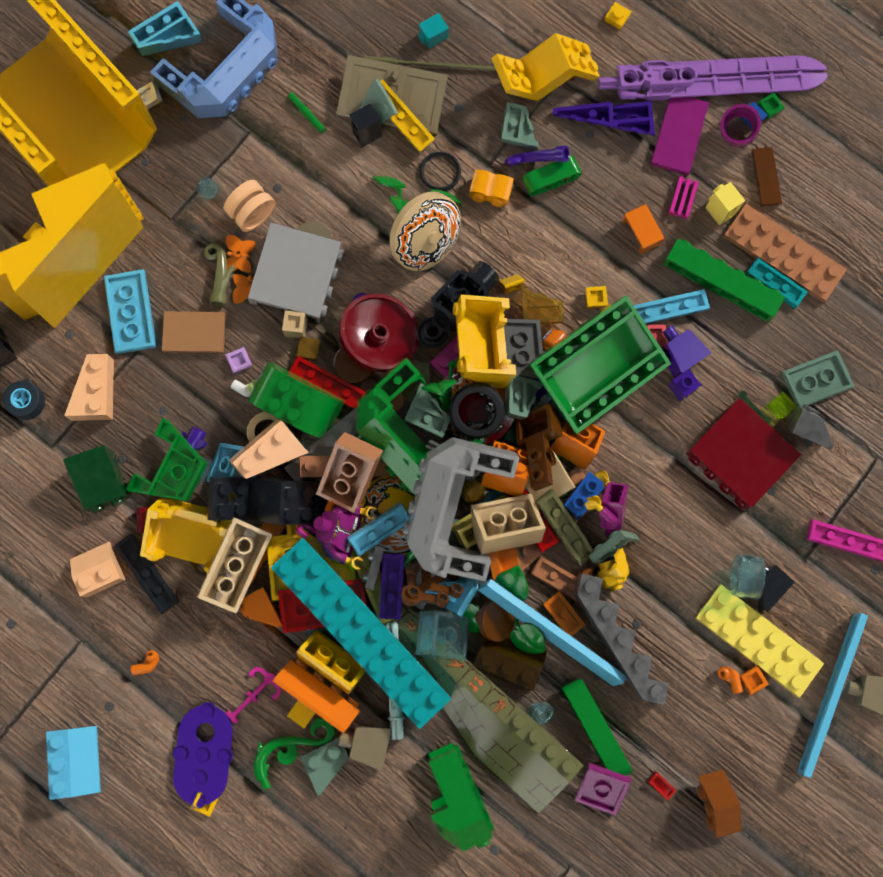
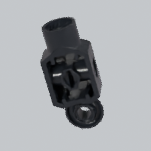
M479 261L469 272L457 270L431 297V309L434 316L424 319L418 325L416 331L418 341L423 346L433 349L444 345L449 338L450 332H457L456 315H453V304L457 302L460 295L489 297L488 292L500 280L496 271L483 261ZM431 332H435L438 335L435 337H430L428 334Z

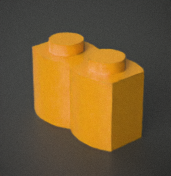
M475 169L469 197L479 203L489 201L496 207L508 206L514 178Z

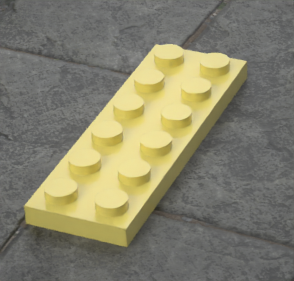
M721 584L695 617L700 623L798 698L801 697L824 665L822 661Z

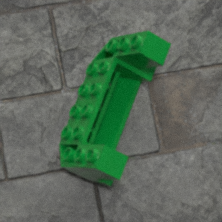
M404 358L357 400L355 431L359 434L356 438L383 450L380 460L382 459L387 465L384 469L392 477L396 475L401 480L399 485L406 493L411 491L416 495L413 492L415 481L420 479L419 464L421 459H425L426 453L429 451L425 449L426 445L394 411V406L390 403L420 375L411 362ZM470 438L468 440L470 442L483 444L478 438Z
M449 742L428 752L431 758L429 765L442 792V795L430 800L434 810L431 812V818L434 824H436L440 836L462 852L475 846L479 849L490 844L489 839L493 838L491 831L495 830L458 744L454 746L452 742Z

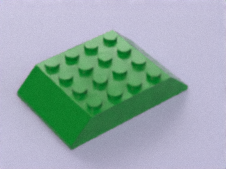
M625 295L596 313L539 354L529 366L573 432L578 434L668 367L671 362L628 296Z

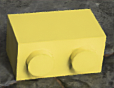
M731 182L725 186L721 184L713 190L714 194L708 198L709 202L705 207L719 226L734 217L745 202Z

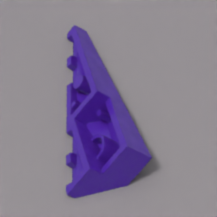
M652 101L619 105L605 102L553 108V116L655 136Z

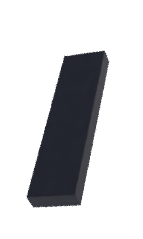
M132 533L114 545L161 614H164L180 602L154 563L146 557L140 556L141 545Z

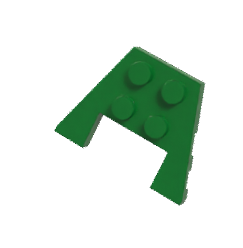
M162 418L154 435L171 443V446L153 481L134 473L126 490L189 501L207 463L168 419Z

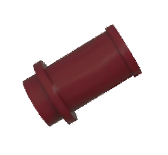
M138 507L137 512H135L137 515V533H144L149 507Z

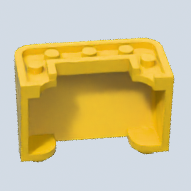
M460 295L457 302L453 304V315H456L459 352L457 371L462 377L495 388H506L515 377V365H510L511 360L507 359L504 326L507 323V318H504V310L510 308L509 298Z
M159 498L147 511L140 556L146 557L150 561H158L167 555L204 565V571L208 573L232 520H207V507L172 498Z

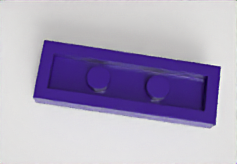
M383 554L379 619L401 620L404 555Z

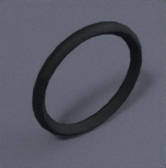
M447 152L429 154L420 166V177L423 183L430 189L449 190L458 183L461 176L460 163L453 155ZM435 156L450 158L457 167L455 180L444 187L430 184L424 176V167L429 159Z

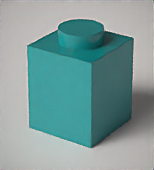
M437 13L419 23L418 37L422 44L425 43L430 49L449 38V27L441 15Z

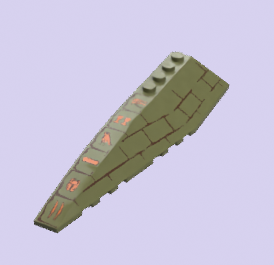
M402 602L401 620L394 619L390 622H397L398 639L401 644L452 698L443 707L473 754L536 812L540 813L567 786L584 765Z

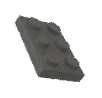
M507 319L504 333L507 359L511 360L510 365H515L516 376L538 379L529 364L543 352L540 320Z

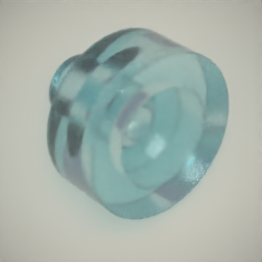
M203 178L197 184V192L205 199H212L218 193V184L211 178Z
M535 702L531 706L533 710L532 718L540 725L547 723L554 713L553 707L547 702H541L540 704Z

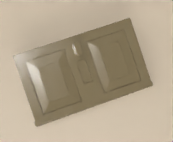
M348 55L336 115L350 118L351 113L359 110L375 79L380 81L383 79L430 134L438 135V125L448 75ZM390 119L383 123L384 125L396 127Z

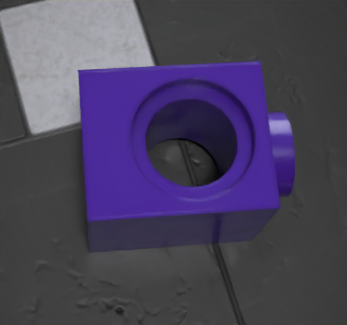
M690 369L676 377L668 385L680 402L701 386Z

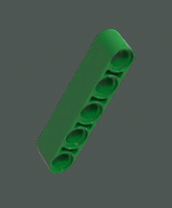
M578 678L562 687L565 697L605 769L625 776L632 773L630 764L583 680Z

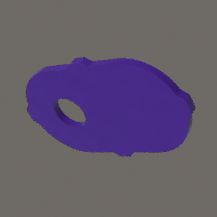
M204 702L201 706L193 708L183 717L178 730L177 746L173 750V757L175 759L173 783L176 792L184 801L191 805L198 792H201L196 804L197 807L192 805L193 808H202L222 795L228 782L229 765L233 760V752L231 751L232 723L223 710L209 702ZM203 723L211 724L215 731L214 737L209 742H201L196 734L197 728Z

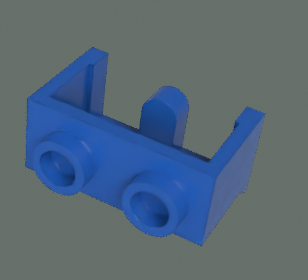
M589 472L564 504L569 514L579 521L587 511L585 503L588 502L587 498L598 496L604 488L602 486L604 482Z

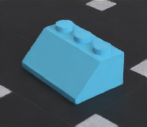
M97 726L46 732L49 800L101 792Z

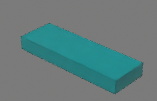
M759 258L755 260L745 274L752 279L760 280L768 288L780 291L781 295L785 296L783 301L794 309L797 308L808 292Z

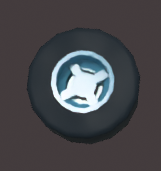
M17 381L5 390L3 404L11 415L21 420H30L36 418L43 411L45 397L44 393L36 385L28 381Z

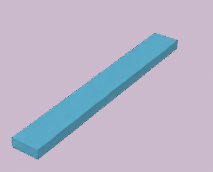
M492 579L481 584L478 591L523 623H531L537 626L543 633L544 638L612 686L625 683L627 678L625 674Z
M856 613L852 616L797 770L800 775L808 778L812 777L868 615Z

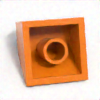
M564 420L561 425L562 436L552 441L550 449L555 454L570 461L573 465L585 470L597 455L605 431L591 423L581 432L575 434L567 421Z

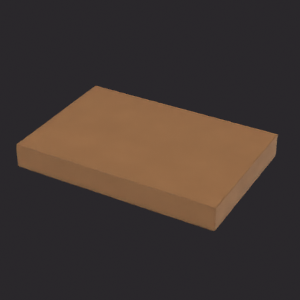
M164 311L162 351L170 353H224L226 313Z

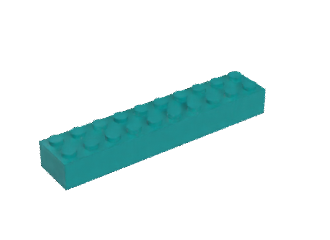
M304 538L270 567L419 729L452 699Z

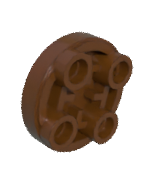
M343 347L337 351L334 357V369L339 378L350 384H360L372 377L373 371L355 363L347 355Z
M489 599L483 604L480 611L476 612L475 621L478 623L479 630L486 640L501 642L508 638L513 630L515 616Z

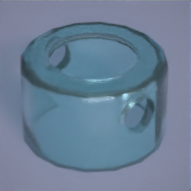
M737 554L732 561L729 584L731 594L736 597L759 599L765 583L764 558Z

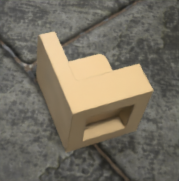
M285 311L282 327L285 337L300 338L306 336L308 319L305 313Z

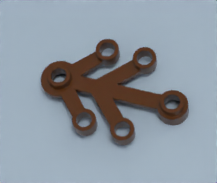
M415 563L407 565L405 569L407 586L401 591V599L404 604L415 606L422 601L436 604L439 607H445L450 599L448 595L453 598H460L464 589L460 584L454 583L451 587L439 585L446 579L458 580L460 576L447 573L446 578L438 575L431 578V572L421 567L422 584L416 587V576L420 568ZM431 591L436 592L438 594L437 596L426 594L425 592Z

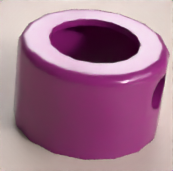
M736 104L728 108L720 122V134L723 141L735 148L746 147L752 144L759 134L761 118L752 106L746 104ZM737 117L746 118L752 126L750 135L743 140L733 139L728 133L729 123Z

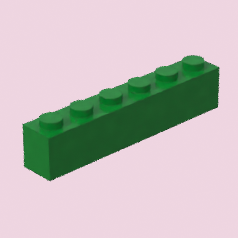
M677 239L663 263L664 266L768 323L775 317L785 298L777 289L768 288L760 280L746 276L740 269H733L725 261L711 257L707 251L693 247L686 240Z

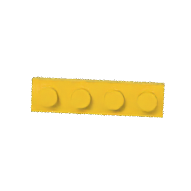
M382 79L380 82L398 111L390 120L419 153L423 152L435 141V138Z

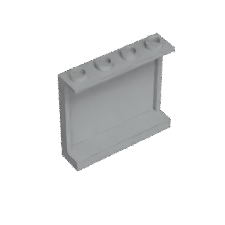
M270 223L249 292V303L253 305L261 303L287 311L302 312L306 316L316 318L317 322L320 323L321 317L325 318L327 313L326 299H330L333 292V287H331L332 279L336 280L339 270V268H336L337 261H341L344 250L341 249V242Z

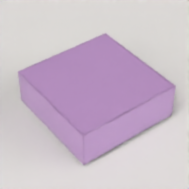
M244 347L225 355L233 374L253 367Z

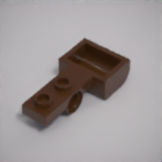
M546 404L530 411L525 419L515 418L517 445L527 450L530 489L534 491L553 485L551 466L556 464V457L549 448V441L562 436L560 415L554 406Z

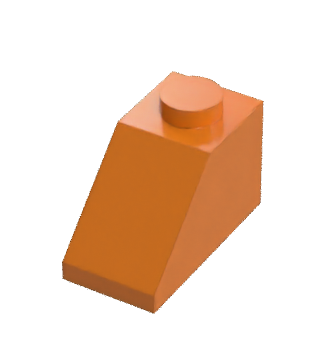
M262 587L243 598L240 609L245 617L248 616L249 619L282 628L281 618L265 588Z

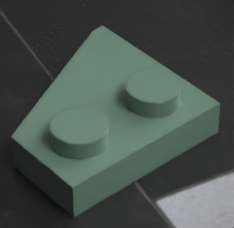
M375 79L360 108L371 104L381 119V124L396 115L398 111L380 80Z
M515 375L505 388V416L521 420L527 418L530 407L536 400L535 395L543 386L541 382Z
M420 383L403 421L441 439L450 422V417L440 408L439 403L435 398H432L428 391L421 390V387L424 385Z
M622 530L614 531L609 535V540L604 544L597 545L593 549L594 552L589 555V558L593 563L601 564L611 559L619 548H623L629 541L635 544L640 539L635 533Z
M339 738L301 756L317 795L324 791L349 758L346 748L338 746Z

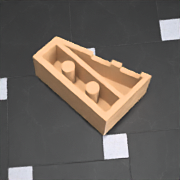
M108 354L86 355L64 415L71 421L113 420L114 360Z
M276 419L228 461L242 477L247 479L308 452L281 420Z

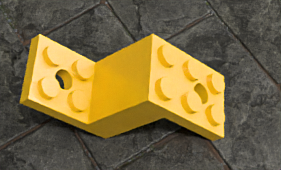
M557 33L553 34L520 60L496 54L491 58L506 93L539 101L574 75L591 81H595L600 77L597 71L598 66L591 58L589 46L586 43Z

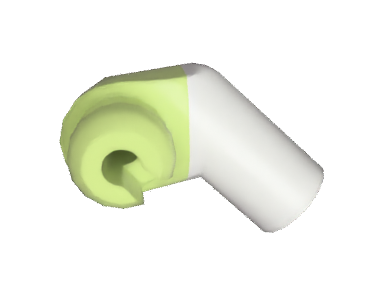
M234 380L231 389L245 397H249L257 380H253V382L247 385Z

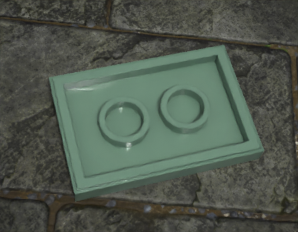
M838 350L781 372L795 406L803 407L804 404L809 406L855 387Z

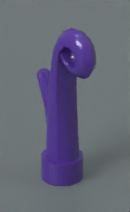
M557 146L554 149L512 155L507 157L504 163L507 166H515L526 162H568L570 153L568 146Z

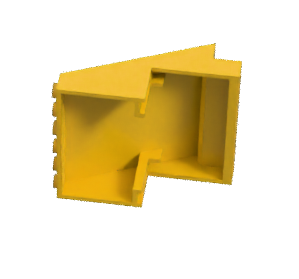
M102 163L32 193L31 195L47 232L0 252V300L24 321L40 315L52 327L56 328L144 228L141 220H144L139 208H137L120 178L117 177L114 169H109L106 163Z

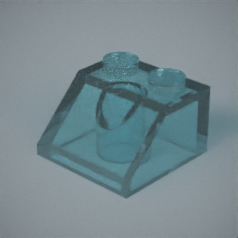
M437 610L420 612L416 655L436 659L466 661L469 617H461Z

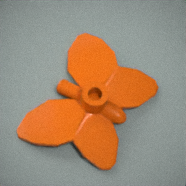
M235 235L226 236L227 248L232 251L227 252V256H232L227 259V270L231 265H234V271L238 268L243 272L250 273L252 270L251 264L246 258L250 257L248 253L255 247V242L251 240L241 241Z
M235 274L233 279L237 287L233 292V302L237 304L242 303L248 298L254 276L249 275L247 278L244 275Z

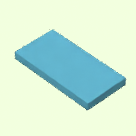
M145 270L104 276L114 353L118 355L157 348Z

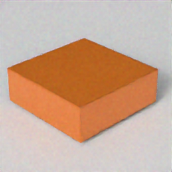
M754 666L739 675L749 695L769 685L758 666Z

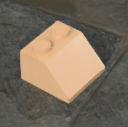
M110 542L70 559L72 579L80 597L88 598L126 580Z

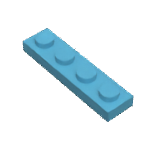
M705 289L633 305L645 324L710 309Z

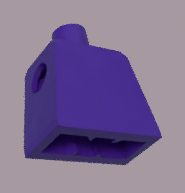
M672 325L662 332L668 343L662 346L661 349L671 362L668 367L674 378L711 354L709 349L689 329L679 335Z

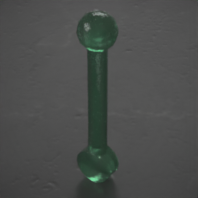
M741 391L738 397L742 400L744 399L765 422L770 424L771 419L766 417L752 403L745 391Z

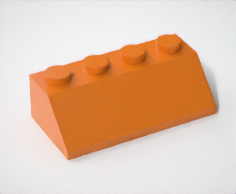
M290 659L273 679V682L339 731L345 733L361 711L358 708L360 703L350 696L348 699L341 695L342 690L334 684L328 686L323 682L325 678L315 671L313 674L306 669L308 665L300 659L296 661Z

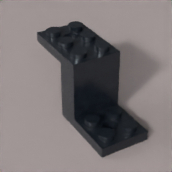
M242 476L210 477L207 520H232L234 517L239 520L249 519L275 525L314 524L317 516L323 514L328 500L316 495L321 481H290L263 476H252L247 479ZM230 493V494H231V500H230V502L227 504V502H226V496H227V494ZM312 498L313 503L311 507H309V500Z

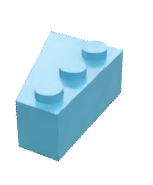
M178 1L128 31L131 41L141 56L202 42L199 31Z

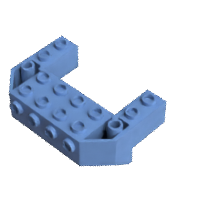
M218 0L216 2L219 14L244 33L245 38L205 81L193 71L186 77L163 58L150 72L154 82L198 118L223 117L235 111L238 103L243 98L249 96L251 89L264 79V75L269 70H272L278 61L277 40L273 21L258 4L252 7L244 0Z

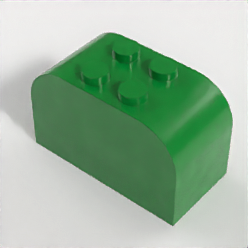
M266 362L248 398V401L256 407L318 438H323L325 433L333 427L345 400L275 363Z

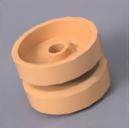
M249 180L238 186L228 196L223 209L231 219H236L235 222L242 231L248 232L260 226L271 215L276 202L268 193L264 192L263 187L256 180Z

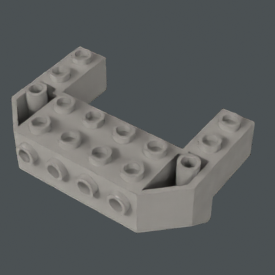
M452 437L426 453L425 459H421L419 464L421 475L420 479L416 480L413 492L416 495L414 501L411 500L409 503L408 513H410L409 521L404 523L403 534H405L408 546L424 570L446 578L448 573L486 582L491 564L488 554L481 555L478 551L450 546L448 540L465 476L473 477L474 471L479 470L514 478L520 458L515 452Z

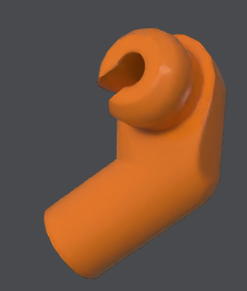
M154 650L148 651L142 664L131 665L132 676L151 673L159 662V654Z
M728 666L720 667L717 675L719 678L730 683L732 693L743 692L739 673Z

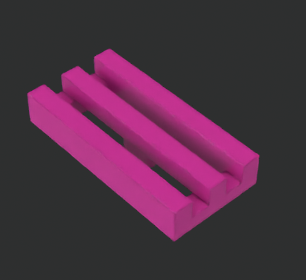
M680 176L668 214L687 220L699 181L695 180L693 182L689 178L686 180ZM684 184L685 187L677 212L674 209L681 185ZM689 186H691L692 190L684 214L682 213V210L684 207Z

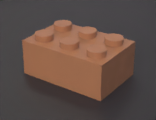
M344 432L335 442L316 495L355 513L364 500L383 450Z

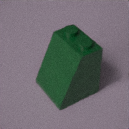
M105 445L63 459L84 510L98 513L103 511L104 507L108 505L118 506L123 504L125 499L129 498L115 452Z

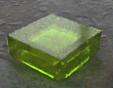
M782 391L767 407L781 421L796 407V404Z

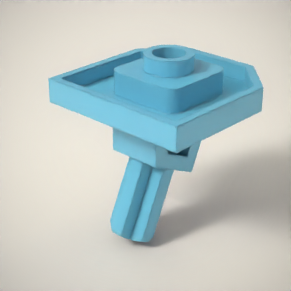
M462 576L458 580L446 579L439 585L451 587L452 584L457 583L464 590L460 598H453L448 595L450 598L449 602L443 608L462 617L478 590V580ZM431 591L425 592L427 594H438L436 592Z

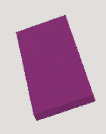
M692 97L669 98L651 161L652 166L689 175L709 102Z

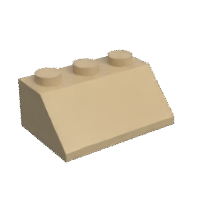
M531 493L471 505L474 537L481 555L542 541L546 528Z

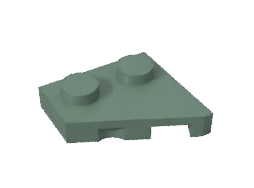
M507 102L500 142L536 150L539 144L533 134L534 128L529 120L527 107Z

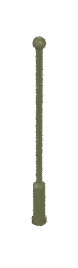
M365 55L366 59L396 65L496 71L495 66L402 61L396 58Z

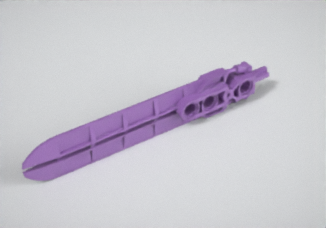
M806 56L679 62L657 60L645 61L634 66L632 64L618 65L616 77L598 78V88L617 89V95L621 100L645 98L646 101H659L678 97L805 91L823 83L828 77V73H808L826 71L827 68L821 62ZM641 90L646 91V94H639Z

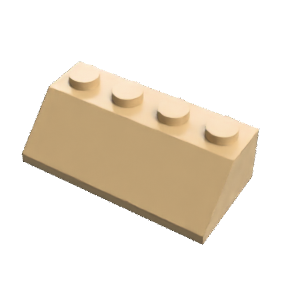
M233 517L197 598L237 614L272 534Z

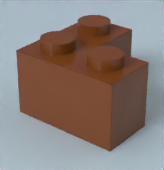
M724 770L698 776L699 786H696L699 798L705 801L704 806L708 815L705 819L708 829L713 830L716 838L741 832L740 802Z

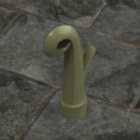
M212 243L204 250L206 259H217L214 285L209 303L213 306L222 307L226 305V288L235 266L231 265L227 270L225 250L221 245ZM213 250H216L215 254L210 255Z

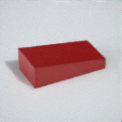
M654 771L646 780L667 801L677 791L657 771Z

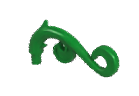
M319 717L313 721L310 733L315 736L317 728L324 727L327 730V735L323 739L282 736L267 742L264 746L259 742L253 764V772L256 781H259L263 791L271 787L267 779V769L270 764H266V761L274 750L279 747H287V753L279 750L277 758L280 763L289 765L295 761L298 755L295 745L321 746L327 744L335 736V727L322 717Z

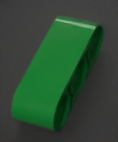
M572 155L569 156L568 162L558 163L555 161L525 174L522 179L530 197H535L578 179L582 176V171Z

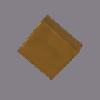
M300 337L297 356L317 361L321 340Z

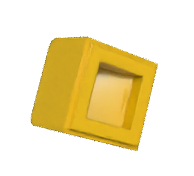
M516 274L500 280L504 294L523 288L524 279Z

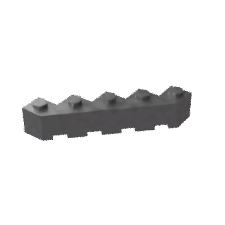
M578 574L573 596L582 607L593 628L597 631L619 670L626 675V680L633 689L634 694L638 699L665 705L669 683L648 679L652 657L632 652L636 631L615 626L619 605L599 600L603 579L586 574Z

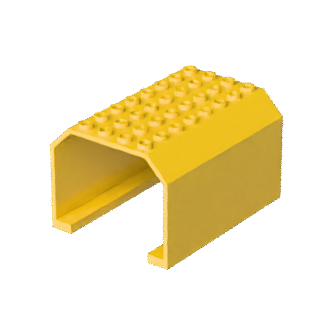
M26 0L50 26L45 40L0 74V133L47 186H51L102 163H106L109 169L113 168L115 173H117L148 147L157 130L150 113L138 91L56 0Z

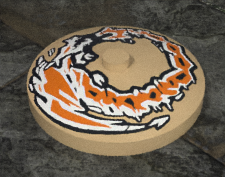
M439 192L423 193L409 201L397 215L390 233V249L395 260L403 267L412 271L426 270L441 262L453 248L460 232L461 216L456 203Z

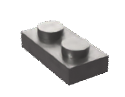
M376 545L375 549L371 548L368 561L372 562L370 570H365L362 581L366 582L365 588L373 590L375 587L385 549L384 546Z

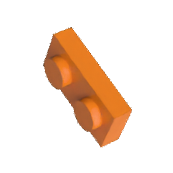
M560 591L542 604L558 626L571 637L586 625Z

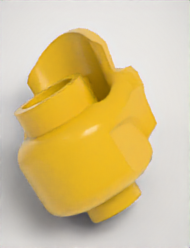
M619 548L614 554L615 560L611 559L599 564L601 571L598 572L597 576L603 579L601 587L604 589L610 588L611 592L623 588L622 583L629 576V565L627 564L623 548Z

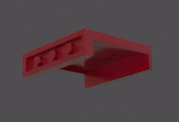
M740 398L729 407L720 419L686 453L689 456L688 460L693 465L703 469V474L709 480L717 482L719 489L724 494L732 496L735 499L734 503L739 508L746 510L751 509L801 456L791 444Z

